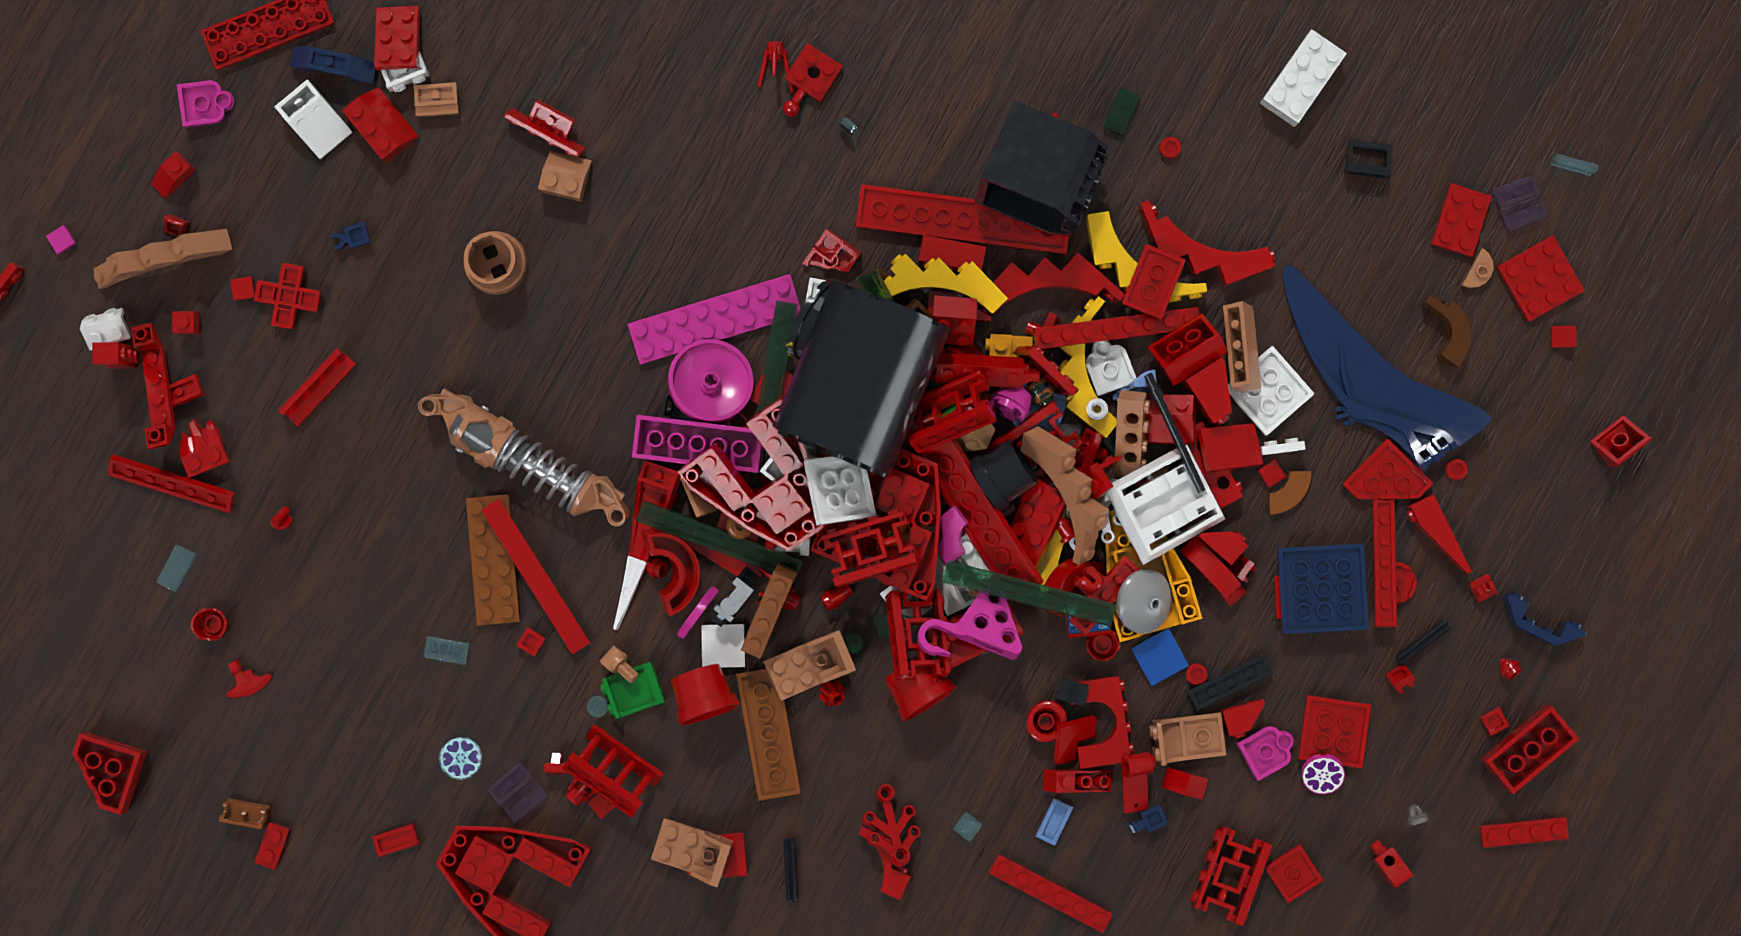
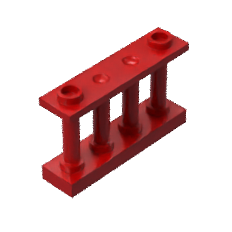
M594 724L586 736L590 742L579 756L572 752L562 769L627 816L633 818L643 803L638 799L649 783L655 787L664 774L657 767L649 764L607 734L605 730ZM598 746L608 754L598 767L594 768L586 760ZM615 758L625 767L613 781L603 773ZM633 771L642 780L633 792L629 793L621 785Z

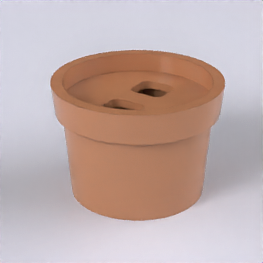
M490 231L479 234L468 243L465 249L464 269L470 282L484 293L499 295L510 292L522 282L526 275L528 267L526 251L522 244L508 233ZM495 245L498 256L487 260L483 249ZM500 264L504 265L507 273L494 279L491 269Z

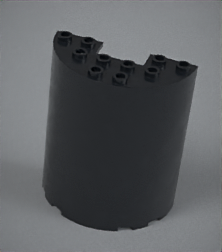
M832 280L772 427L779 429L777 434L790 438V435L798 437L797 442L814 449L816 445L824 448L822 452L839 459L842 458L843 461L886 478L887 474L891 475L951 329L942 323L933 322L932 318L886 298L873 296L872 293L860 288L848 287L845 283Z

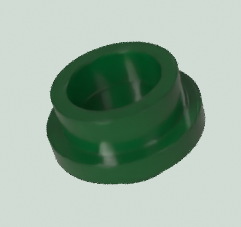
M850 633L843 638L849 654H857L862 650L863 639L860 635Z

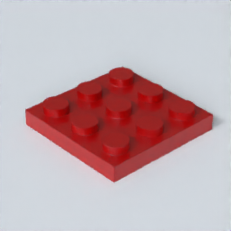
M1553 235L1496 267L1527 322L1585 291Z
M1306 695L1297 758L1307 760L1317 754H1320V756L1330 754L1338 758L1343 766L1362 768L1371 705Z

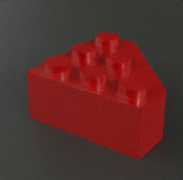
M89 732L79 733L73 756L76 762L79 763L83 771L82 774L97 799L96 802L99 808L119 815L127 813L148 751Z

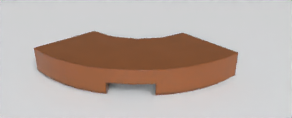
M1312 471L1289 472L1287 482L1277 492L1268 493L1269 515L1285 512L1301 501L1309 488Z

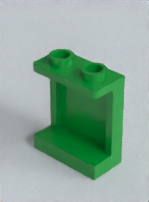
M652 661L633 667L639 674L638 679L633 683H629L620 673L602 679L603 683L600 684L603 695H607L610 703L607 706L611 716L614 715L618 719L666 701Z

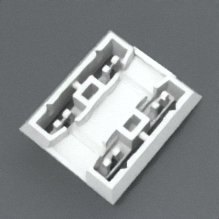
M1187 444L1185 446L1206 489L1205 491L1197 493L1176 448L1113 482L1114 487L1106 493L1143 565L1225 520ZM1180 459L1182 465L1163 475L1152 477L1151 473ZM1147 477L1148 481L1140 485L1138 489L1125 496L1123 495L1121 490ZM1205 513L1208 514V516L1200 520L1199 523L1193 524L1189 526L1187 529L1180 532V527L1186 525L1190 521L1198 518L1199 516ZM1172 531L1175 532L1176 535L1157 544L1156 547L1150 548L1149 544Z

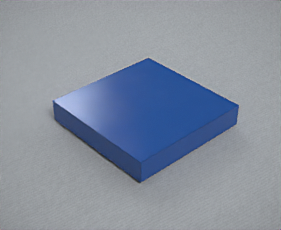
M1169 628L1131 648L1151 686L1189 666Z

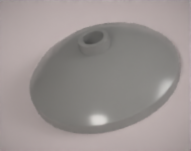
M1141 569L1129 575L1121 585L1117 596V612L1121 622L1126 628L1136 633H1149L1160 627L1166 620L1172 604V592L1167 579L1161 573L1150 569Z

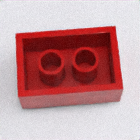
M1203 314L1198 315L1148 346L1155 363L1173 386L1229 353L1220 334Z

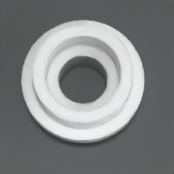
M1095 398L1087 404L1086 411L1090 418L1100 420L1107 415L1108 406L1104 400ZM1095 405L1101 407L1100 413L1093 411Z

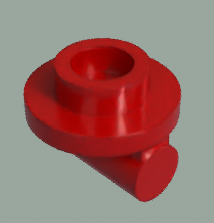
M283 506L271 518L270 523L273 528L284 530L292 524V517L289 515L290 510L288 507Z

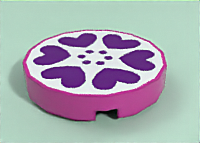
M1314 755L1307 759L1302 767L1303 783L1308 790L1314 793H1332L1339 789L1344 782L1345 772L1343 764L1333 755Z

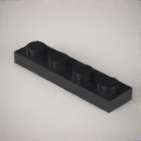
M1262 653L1187 692L1198 711L1274 672L1265 654Z

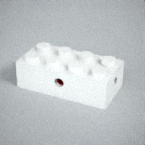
M1311 29L1260 104L1295 127L1347 53Z

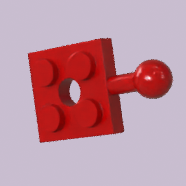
M807 43L784 79L798 88L792 100L786 101L783 105L785 115L793 117L799 113V103L805 94L821 102L843 65ZM816 67L820 75L817 78H811L808 75L809 68Z

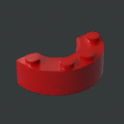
M657 529L641 531L646 551L652 556H666L672 563L673 574L671 580L665 588L658 591L663 611L668 616H672L690 603L698 589L700 567L697 557L688 544L672 533Z

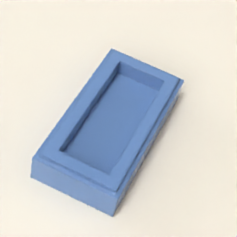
M1053 798L1035 836L1055 846L1073 806Z

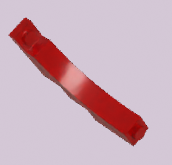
M1149 200L1139 205L1154 247L1180 258L1186 256L1193 276L1217 267L1225 287L1275 267V255L1272 250L1269 251L1268 247L1244 252L1214 249L1200 244L1184 234L1173 224L1168 216L1156 220L1158 216L1154 204L1151 205Z
M1077 253L1062 271L1045 257L1028 276L1011 262L993 282L1008 300L993 314L981 304L978 308L986 314L990 313L993 316L1011 300L1028 292L1048 288L1075 290L1092 297H1096L1103 289L1105 291L1104 296L1111 302L1116 301L1117 303L1123 299L1125 294L1080 253Z

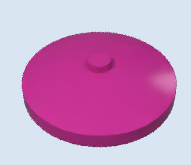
M704 339L685 346L675 356L668 373V389L675 405L688 417L704 423H719L735 417L745 408L753 391L754 379L748 360L737 348L720 340Z

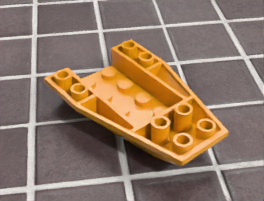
M1109 511L1110 527L1115 538L1112 543H1105L1106 574L1122 556H1126L1140 570L1150 569L1161 573L1170 585L1172 592L1170 612L1163 624L1152 632L1203 619L1191 578L1174 548L1143 565L1123 527L1115 524V511ZM1106 533L1105 540H1111L1112 535L1110 533ZM1165 535L1162 538L1149 544L1150 548L1156 547L1157 544L1167 540L1168 538ZM1117 599L1109 607L1119 642L1148 634L1133 632L1123 625L1117 612Z

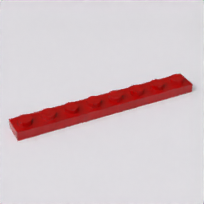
M1198 307L1165 311L1161 320L1147 314L1039 327L1033 329L1035 346L1040 349H1049L1170 333L1197 317L1199 311Z

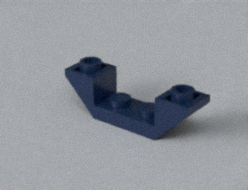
M294 46L290 68L309 72L315 70L349 77L352 81L372 85L374 83L376 74L374 62L353 55L310 46Z
M1515 592L1504 594L1503 596L1512 626L1550 645L1557 646L1583 637L1587 633L1581 629V624L1570 620L1569 623L1562 622L1556 635H1554L1556 631L1545 626L1541 629L1535 626L1536 622L1530 618L1524 617L1522 619L1529 604L1523 601L1525 597Z

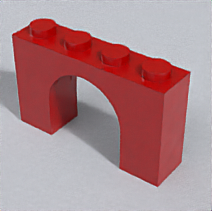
M1115 675L1076 681L1089 686L1085 703H1104L1110 707L1115 717L1114 730L1106 740L1099 743L1077 746L1079 768L1121 763L1123 756L1134 754L1133 743L1128 741V735H1131L1130 723L1125 720L1128 707L1127 702L1122 700V692H1125L1123 679L1119 680V676Z

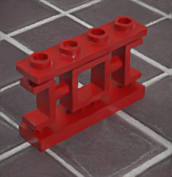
M981 371L971 373L924 394L913 420H917L918 428L909 431L908 436L910 445L918 454L997 422L990 402L987 399L980 400L979 393L989 390L988 380ZM971 393V397L963 399V396ZM956 404L957 412L945 417L941 416V409ZM972 405L974 407L969 411L965 410V408L970 407ZM932 410L931 414L925 416V412ZM934 422L935 425L927 428V424Z
M1052 399L1025 418L1023 423H1018L990 443L983 453L1009 439L1015 440L1017 438L1019 440L1016 441V444L1021 449L1023 433L1029 431L1052 413L1054 415L1049 417L1048 421L1054 429L1048 433L1055 437L1060 436L1065 443L1074 440L1069 445L1076 449V453L1082 448L1083 439L1076 430L1068 436L1065 435L1055 421L1063 413ZM1025 454L1032 468L1038 465L1034 460L1032 461L1030 457ZM1040 465L1034 469L1038 479L1046 474Z
M900 509L887 512L888 516L882 518L879 515L867 518L865 523L859 524V521L846 525V529L839 531V528H833L826 531L827 535L821 536L822 541L825 543V549L829 550L836 547L841 567L831 570L834 575L832 579L835 587H842L921 563L920 556L916 551V545L905 547L900 527L910 525L909 520H907V512H900ZM898 519L900 520V522L892 524L894 536L884 538L882 528L874 530L872 528ZM856 532L859 533L858 535L851 536L852 549L844 551L841 541L832 542L834 539ZM877 535L882 554L864 560L859 540ZM897 544L900 554L909 552L907 556L882 563V560L890 558L888 546ZM856 556L859 566L868 565L867 568L841 575L842 572L849 571L846 559Z
M935 589L933 591L932 602L925 600L907 602L906 592L902 591L899 593V590L890 591L885 596L895 680L913 679L916 676L915 668L932 667L933 677L940 676L942 678L949 675L952 671V659L938 655L936 660H927V654L922 651L918 643L912 644L910 626L923 625L931 619L947 622V618L943 614L945 600L944 596L941 595V590ZM932 606L933 617L922 618L921 608H930ZM901 609H912L913 618L902 620ZM935 628L929 629V644L948 651L950 640L946 637V633ZM906 651H917L918 660L907 662Z
M1221 825L1220 829H1216L1213 841H1215L1213 849H1209L1205 859L1208 862L1207 866L1199 874L1198 881L1200 885L1198 890L1194 889L1192 893V906L1205 912L1210 902L1228 909L1225 919L1243 926L1273 845L1255 837L1251 847L1232 841L1236 831ZM1227 835L1225 843L1235 847L1233 856L1228 858L1220 855L1218 862H1216ZM1257 847H1259L1248 874L1250 866L1240 862L1242 853L1247 851L1255 854ZM1224 862L1243 868L1236 888L1218 881ZM1213 875L1210 883L1220 887L1218 897L1216 899L1205 895L1202 903L1210 877ZM1244 887L1235 914H1233L1235 906L1225 902L1228 892L1231 891L1240 895Z

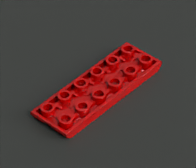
M275 0L200 31L215 69L221 70L332 26L334 20L326 0Z

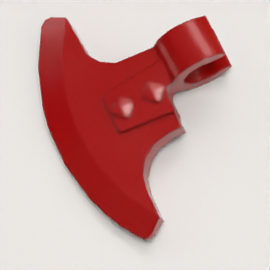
M235 660L228 667L237 683L236 687L227 691L226 696L239 698L254 694L270 681L272 675L267 673L257 676L251 669L242 671L239 661Z

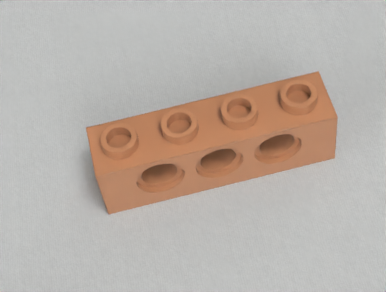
M1121 390L1119 394L1115 457L1121 455L1123 459L1115 465V477H1124L1147 464V459H1143L1144 452L1146 453L1148 448V440L1144 438L1145 433H1148L1149 420L1145 419L1146 414H1149L1150 401H1146L1147 393ZM1130 413H1134V414H1136L1138 417H1137V418H1133V417H1131L1129 414H1130ZM1128 433H1134L1137 437H1131ZM1128 452H1132L1136 456H1130Z

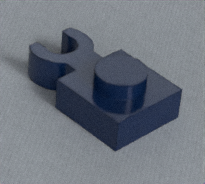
M365 222L345 227V234L343 235L334 233L330 236L331 239L340 238L341 242L339 245L334 246L335 250L343 249L346 244L349 245L350 249L371 243Z

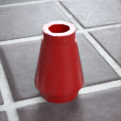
M849 585L823 592L824 594L820 596V599L828 611L835 610L853 595V592Z

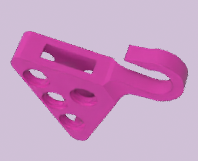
M995 577L989 578L960 621L949 623L938 619H931L920 627L917 634L919 647L929 655L945 657L951 655L950 652L938 646H932L926 641L925 632L932 628L939 629L960 640L1011 660H1015L1022 651V644L1001 583ZM989 596H995L998 599V603L991 602ZM995 616H1002L1005 622H998ZM981 621L984 623L985 628H978L975 622ZM1002 636H1009L1012 639V643L1004 642Z

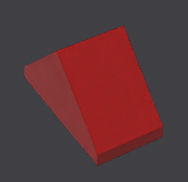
M1167 767L1161 787L1185 796L1203 799L1208 778Z

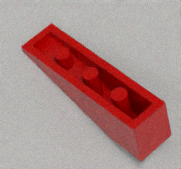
M1434 494L1407 505L1409 511L1406 513L1411 523L1414 522L1462 573L1472 572Z

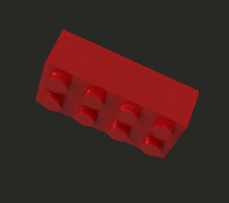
M1545 704L1480 758V760L1507 792L1515 794L1576 743L1579 738L1552 706Z

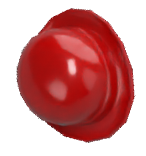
M1055 701L1037 703L1027 716L1026 726L1028 733L1039 742L1055 740L1057 724L1067 722L1066 712Z

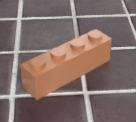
M1243 301L1224 305L1223 311L1227 350L1229 352L1228 363L1231 388L1241 393L1261 389L1253 306Z

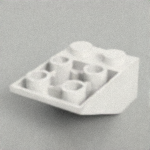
M306 80L274 106L319 159H322L353 133L309 80Z

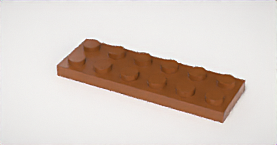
M509 494L466 498L477 626L521 622L516 566L481 512V509L500 499L511 517Z
M766 669L736 674L758 801L800 794L785 700L779 701Z

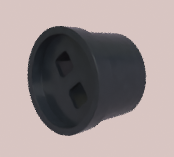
M1012 439L984 453L978 452L968 457L969 465L976 480L991 503L1001 512L1010 507L1013 500L1038 483L1031 464L1025 454L1021 452L1020 447Z

